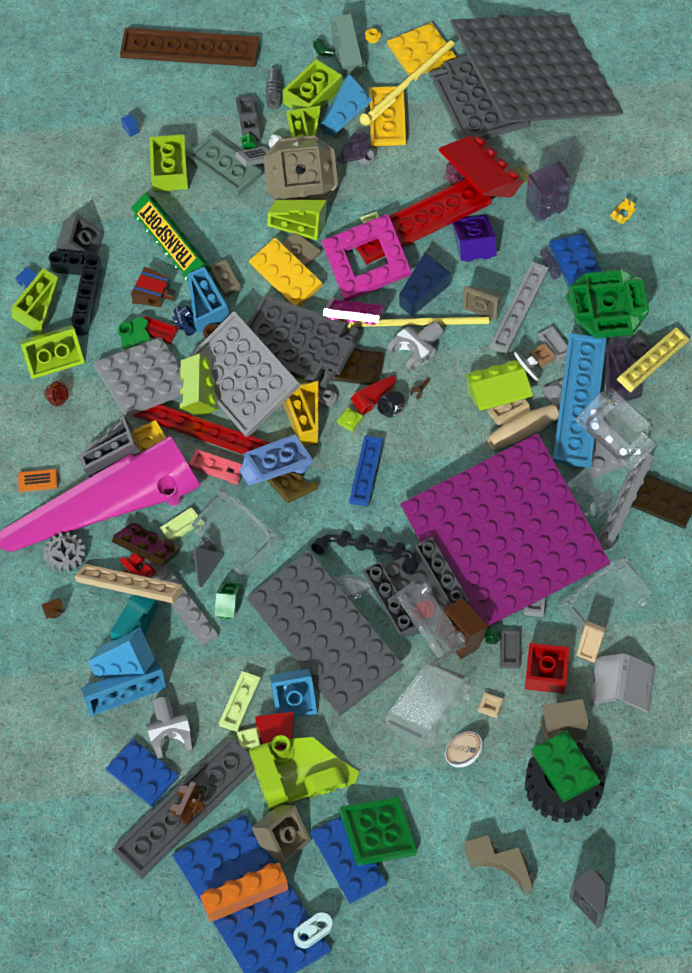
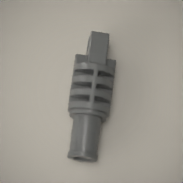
M271 68L268 71L269 80L266 82V101L268 108L277 110L281 99V82L279 81V70L276 68L274 73V68Z

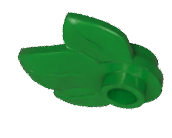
M136 318L131 322L124 321L119 325L118 333L122 337L121 344L125 350L150 341L149 333L144 330L148 325L146 319Z

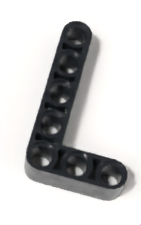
M53 251L49 254V263L54 273L81 275L71 322L76 335L84 336L90 330L101 278L102 266L100 257L94 253Z

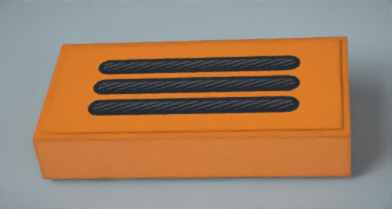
M56 469L19 472V492L58 488Z

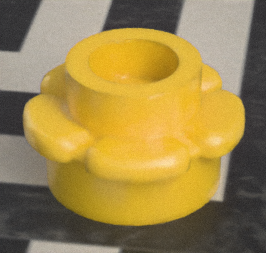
M372 28L365 32V39L369 43H376L381 38V33L377 29Z

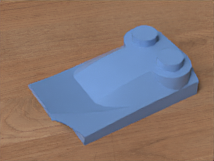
M296 434L244 453L243 464L239 472L249 486L290 472L304 473L309 469V465L313 464V459Z

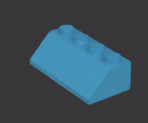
M155 661L145 674L110 676L100 682L89 683L80 689L91 717L165 690L166 685L163 671L158 662Z

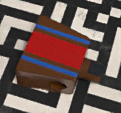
M144 267L131 292L134 304L162 307L165 299L175 301L178 292L170 289L171 285L168 277Z

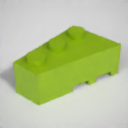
M275 200L268 211L267 226L318 240L325 227L327 200Z
M43 268L11 307V318L32 331L43 334L58 289V277Z
M200 353L181 360L180 380L183 381V388L180 389V394L183 395V402L180 403V409L197 416L218 410V397L215 394L214 388L215 380L211 371L212 362L208 357Z

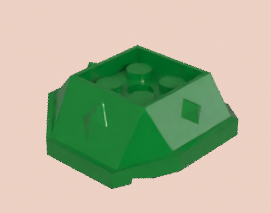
M622 270L584 273L575 283L569 286L574 319L594 338L633 335L649 314L643 279L637 276L634 277Z

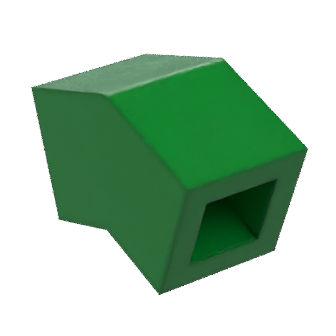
M250 133L240 137L241 146L244 149L257 148L256 138Z

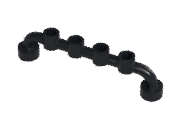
M342 531L340 535L328 534L321 538H316L311 545L312 551L319 555L326 552L328 542H336L341 547H346L347 545L355 546L359 551H364L365 549L373 550L377 555L386 553L391 554L396 559L405 557L406 559L401 568L409 575L415 574L419 567L415 554L406 550L404 544L397 542L394 547L387 546V541L381 538L376 543H373L363 534L358 539H354L348 531Z

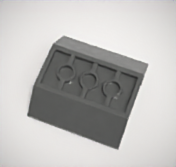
M432 537L415 545L413 553L416 556L419 567L413 575L406 574L401 568L406 559L405 557L385 566L378 562L362 570L399 636H415L438 625L444 608L462 598L468 604L470 603ZM424 598H429L430 601L435 603L436 612L432 617H422L418 613L417 606Z

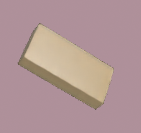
M587 621L576 656L595 663L606 628Z

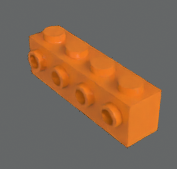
M270 863L265 865L262 870L255 873L253 871L243 875V878L236 881L229 880L217 889L210 888L204 891L200 898L207 918L211 923L287 891L288 884L280 864Z

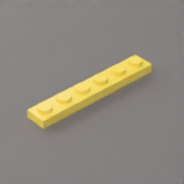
M677 327L674 328L622 373L617 380L628 391L632 392L678 352L690 339Z

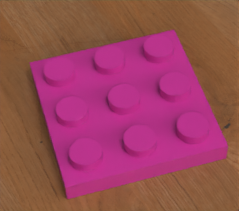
M331 299L324 308L323 316H327L329 320L343 318L347 322L356 323L359 320L365 321L364 323L368 325H375L379 323L384 315L385 305Z

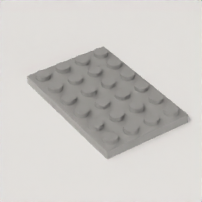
M235 311L187 357L189 358L200 353L211 360V371L215 380V394L218 397L217 404L246 437L262 425L301 386L298 380Z

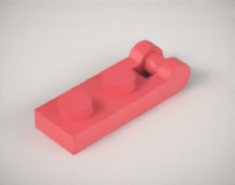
M196 449L189 467L190 469L238 485L241 475L239 470L242 464ZM229 469L234 471L233 474L228 472Z

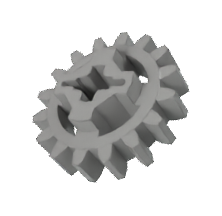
M67 532L66 536L59 533L58 538L54 535L52 536V542L46 541L47 547H43L45 553L43 557L46 560L47 566H51L52 571L58 568L61 574L63 570L70 573V568L77 570L76 565L83 564L82 559L86 558V549L82 539L78 540L76 534L70 537L69 532ZM63 548H65L66 556L63 554Z

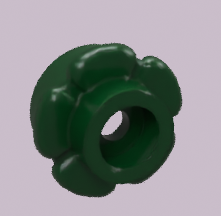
M486 630L483 637L486 640L485 643L496 645L502 639L500 637L501 632Z

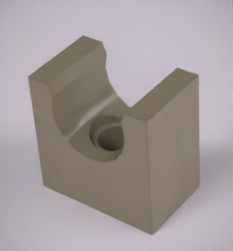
M583 699L542 706L544 719H541L540 723L545 741L566 730L573 740L586 738L588 718Z

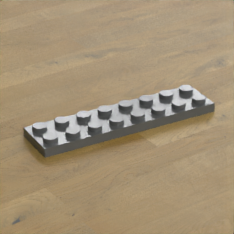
M229 737L112 849V852L137 876L143 879L255 770L251 755ZM190 782H196L197 787L204 792L203 803L207 807L205 811H198L196 816L193 815L190 824L186 825L179 818L171 814L170 808L173 803L180 804L182 801L178 796L180 786H189Z

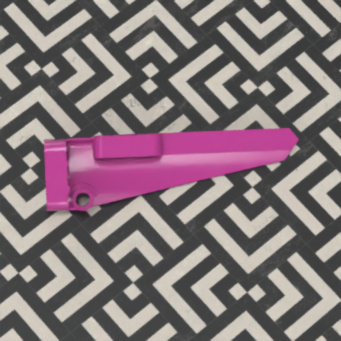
M168 436L138 455L131 454L4 528L0 531V548L13 552L50 539L53 535L58 536L59 533L64 534L160 503L167 502L169 505L175 506L182 501V495H187L200 487V484L172 437Z

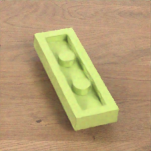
M241 672L219 721L220 727L235 732L239 731L261 682V677Z

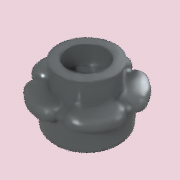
M209 537L206 539L201 538L202 541L198 544L201 548L216 551V543Z

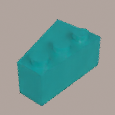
M138 595L129 597L127 605L110 631L111 641L121 638L126 633L129 634L135 631L138 627L141 628L145 636L159 607L158 600Z

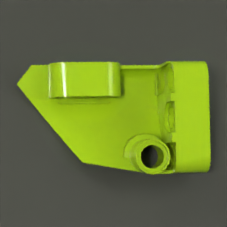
M279 735L272 742L249 748L264 799L268 804V810H272L278 805H286L307 797L315 798V795H324L335 791L336 788L342 789L354 785L359 775L358 770L342 761L314 737L288 739L286 736ZM279 745L286 746V748L281 751L276 749V747Z

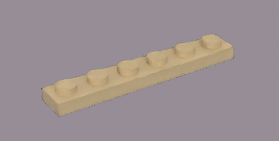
M84 564L75 575L76 582L169 603H174L184 591L181 584Z

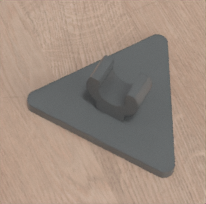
M194 547L191 562L195 563L198 586L203 587L224 557V554Z

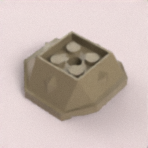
M316 136L279 139L263 157L267 193L275 200H327L338 186L334 149ZM303 167L306 171L303 174H298L296 169Z

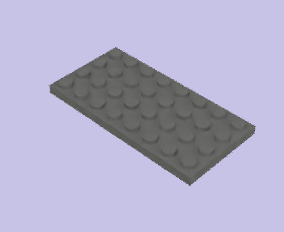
M309 550L247 597L251 605L302 669H310L313 683L339 715L348 711L403 667L400 660Z

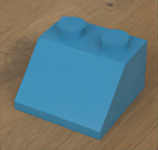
M309 668L270 675L276 714L293 712L294 718L317 714L312 676Z

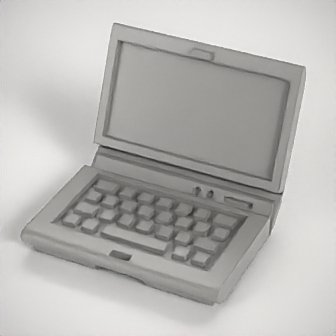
M627 654L597 657L590 703L598 704L622 700L628 705L649 713L655 667Z

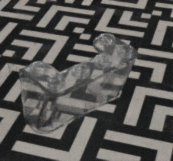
M431 660L428 661L390 709L385 718L384 726L425 752L428 747L432 748L437 740L435 737L437 727L440 723L443 725L446 722L452 708L455 709L462 701L467 702L472 693L470 692L472 687L471 678Z

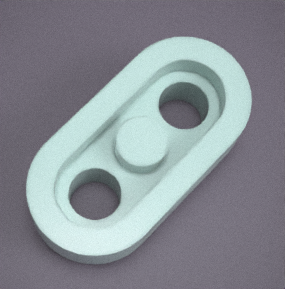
M317 913L301 924L294 931L295 944L300 948H309L331 932L333 927L331 917L326 913ZM320 923H324L326 925L324 928L318 927ZM303 935L309 937L306 941L301 940Z

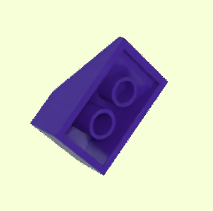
M486 214L464 217L452 223L461 261L470 262L474 259H490L497 256L496 236Z

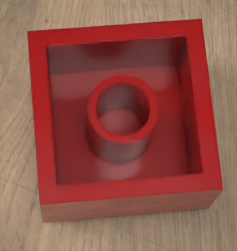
M529 643L525 690L565 694L569 647Z

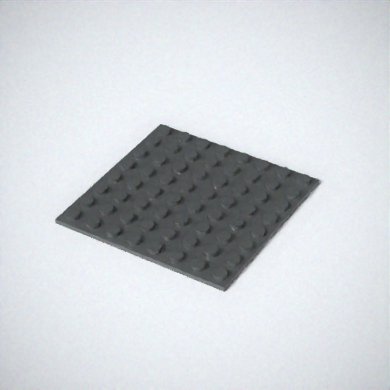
M568 15L450 20L455 33L503 123L618 116L623 114Z

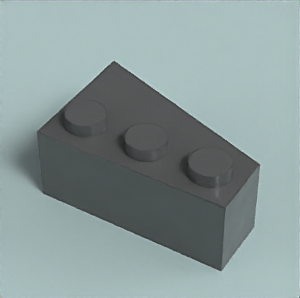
M124 415L119 419L120 422L115 427L106 430L107 434L99 441L96 439L79 455L83 470L89 477L96 475L128 455H138L142 452L133 426Z

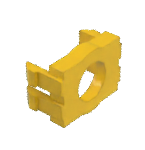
M625 198V201L615 208L610 217L624 224L636 211V203L631 201L629 205L630 200ZM625 209L628 211V216L618 215V211Z

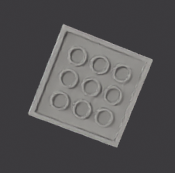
M161 337L94 362L95 370L125 417L182 396L180 394V389L183 388V381L180 380L181 367Z

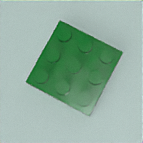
M399 797L340 807L339 813L356 866L416 855L417 849Z

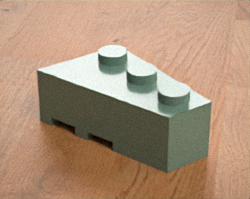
M346 14L331 17L332 42L342 77H347L349 74L351 76L363 74L365 61L364 57H361V47L358 44L352 15Z

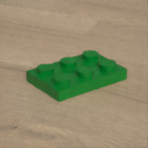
M567 730L531 749L532 755L563 803L591 789L600 782Z

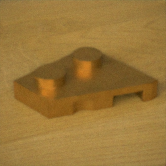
M292 472L267 480L287 503L318 489L317 482L309 483L303 480V476Z

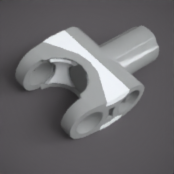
M437 322L430 323L419 333L411 326H408L391 340L387 350L391 354L398 350H411L413 354L407 361L406 368L413 371L435 355L436 349L431 344L443 335V330Z
M169 697L155 699L152 704L157 721L148 723L146 726L156 757L158 759L163 758L161 749L168 738L172 737L185 743L186 750L191 751V733L186 714L174 716Z

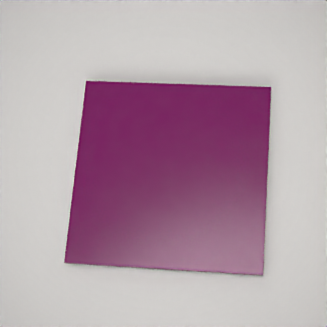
M538 433L400 503L420 543L431 537L434 539L468 597L469 604L476 614L485 621L488 627L611 564Z

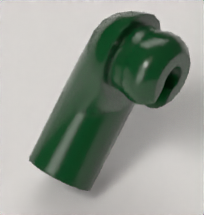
M322 39L314 40L313 47L318 55L334 57L335 49L326 48Z

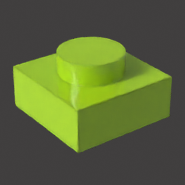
M347 407L337 420V424L354 432L363 420V415Z

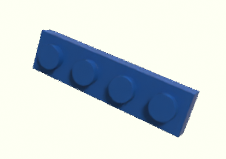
M364 436L349 504L369 506L383 438Z

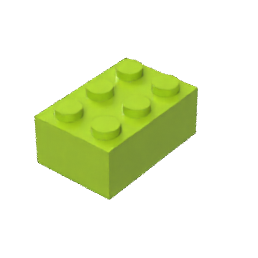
M315 59L282 90L283 104L292 110L321 106L322 109L337 93L342 82V75Z
M184 134L149 137L153 192L187 190V157Z

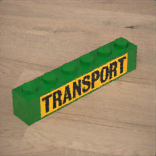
M144 193L131 207L135 213L134 217L145 225L143 228L154 236V242L163 247V253L172 258L173 265L183 272L182 276L187 281H189L188 274L205 267L207 272L212 269L210 264L154 197Z

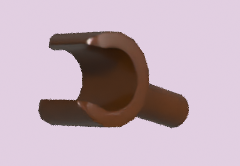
M426 379L419 387H412L410 395L412 396L414 392H419L416 399H420L423 389L430 380Z

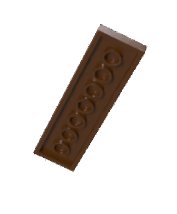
M125 28L120 58L255 67L259 36Z

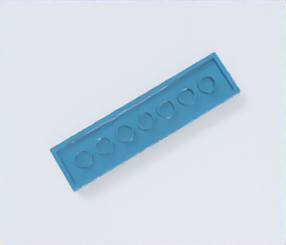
M569 333L553 461L556 464L591 468L607 338H594L593 336Z

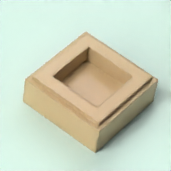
M485 692L478 712L497 718L504 698Z

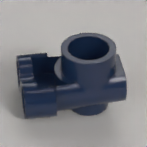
M187 305L183 308L180 306L176 307L173 310L175 314L172 317L173 321L180 330H184L187 336L193 335L195 330L190 323V320L194 317L193 312Z

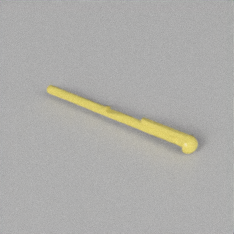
M450 40L373 109L367 114L362 113L359 118L360 123L365 126L370 125L397 101L395 98L408 87L410 82L416 81L419 76L455 46L454 42Z
M489 317L381 319L375 325H368L364 323L365 321L359 320L356 323L347 322L345 319L344 322L347 323L346 329L350 331L353 326L429 325L432 322H437L439 325L489 324Z

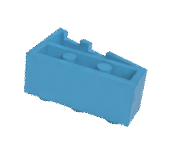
M350 74L341 82L331 105L320 123V126L331 137L372 101L370 96Z
M205 267L188 274L193 318L197 334L202 332L206 325L222 323L229 316L228 307Z
M138 627L135 631L129 634L126 633L121 638L114 639L100 646L88 660V663L95 677L145 674L155 661V658L141 628Z

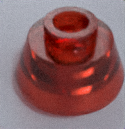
M55 381L45 388L44 397L53 406H62L67 401L68 388L63 382Z

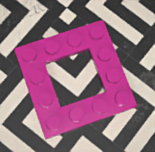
M388 214L321 241L343 299L346 301L412 274ZM379 239L388 264L355 277L345 252Z

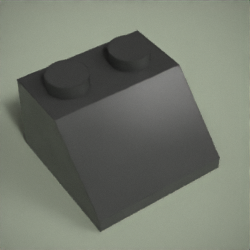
M76 213L63 221L56 250L94 253L98 255L104 231Z
M590 868L572 883L569 898L599 928L602 925L605 911V880L599 872H594Z

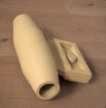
M522 399L487 409L494 422L501 426L487 437L488 444L492 450H497L514 445L542 431L558 419L559 412L556 406L552 404L530 411L529 403Z

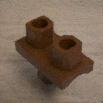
M190 782L189 786L181 785L178 790V796L182 801L180 804L173 803L170 808L171 814L179 818L186 825L190 824L193 815L196 816L198 811H205L207 807L203 803L204 792L197 787L196 782Z

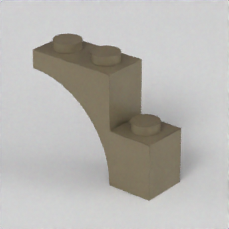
M488 835L464 842V851L470 868L488 866L499 869L516 881L523 895L531 893L534 879L532 874L527 872V859L524 853L521 854L519 847L497 853L494 841H490Z

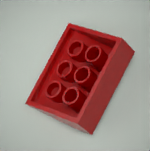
M467 136L438 149L484 196L511 198L524 182L519 177L520 174L516 170L511 169L508 166L509 163L505 159L500 158L497 155V151L486 144V140L481 136Z

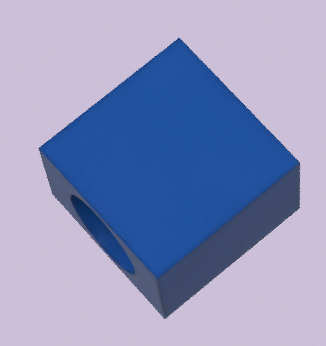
M131 114L121 118L122 128L130 137L139 133L138 123Z
M27 267L16 276V281L19 285H24V289H26L37 274Z

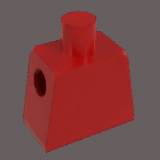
M293 712L255 716L261 744L272 742L279 735L293 739ZM279 745L276 747V749L280 751L286 748L285 745Z

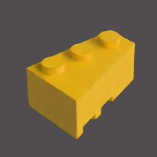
M318 381L301 385L283 403L293 432L304 447L318 443Z

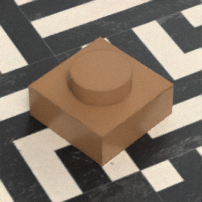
M545 343L529 353L530 357L532 356L536 359L540 369L556 358V355Z

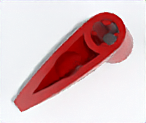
M393 375L361 389L351 397V402L361 415H365L373 410L378 398L392 390L396 377Z

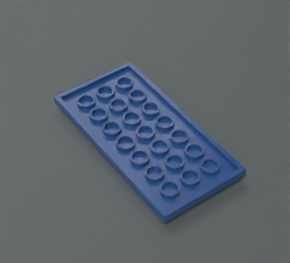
M245 813L173 854L175 862L200 902V895L210 888L217 889L229 880L236 881L243 878V875L253 871L255 873L260 871L267 864H276L273 857L259 845L251 828L252 824ZM288 881L287 891L213 921L243 973H297L331 952L324 938L309 948H300L295 944V929L311 917ZM303 935L301 940L306 941L309 937Z

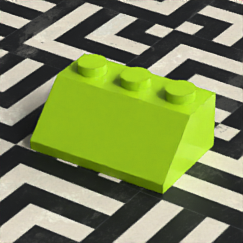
M72 325L19 341L31 379L85 363L75 329Z
M512 360L498 366L493 365L487 369L475 370L465 374L468 394L479 411L533 397L525 369L518 360Z

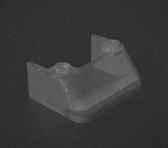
M413 581L387 601L389 603L399 601L438 658L430 664L433 668L446 663L466 647L465 642L467 640L460 631L456 630L431 593L433 591L431 586L426 581Z

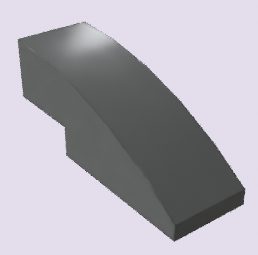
M253 95L235 97L242 136L250 133L256 138V141L260 140Z

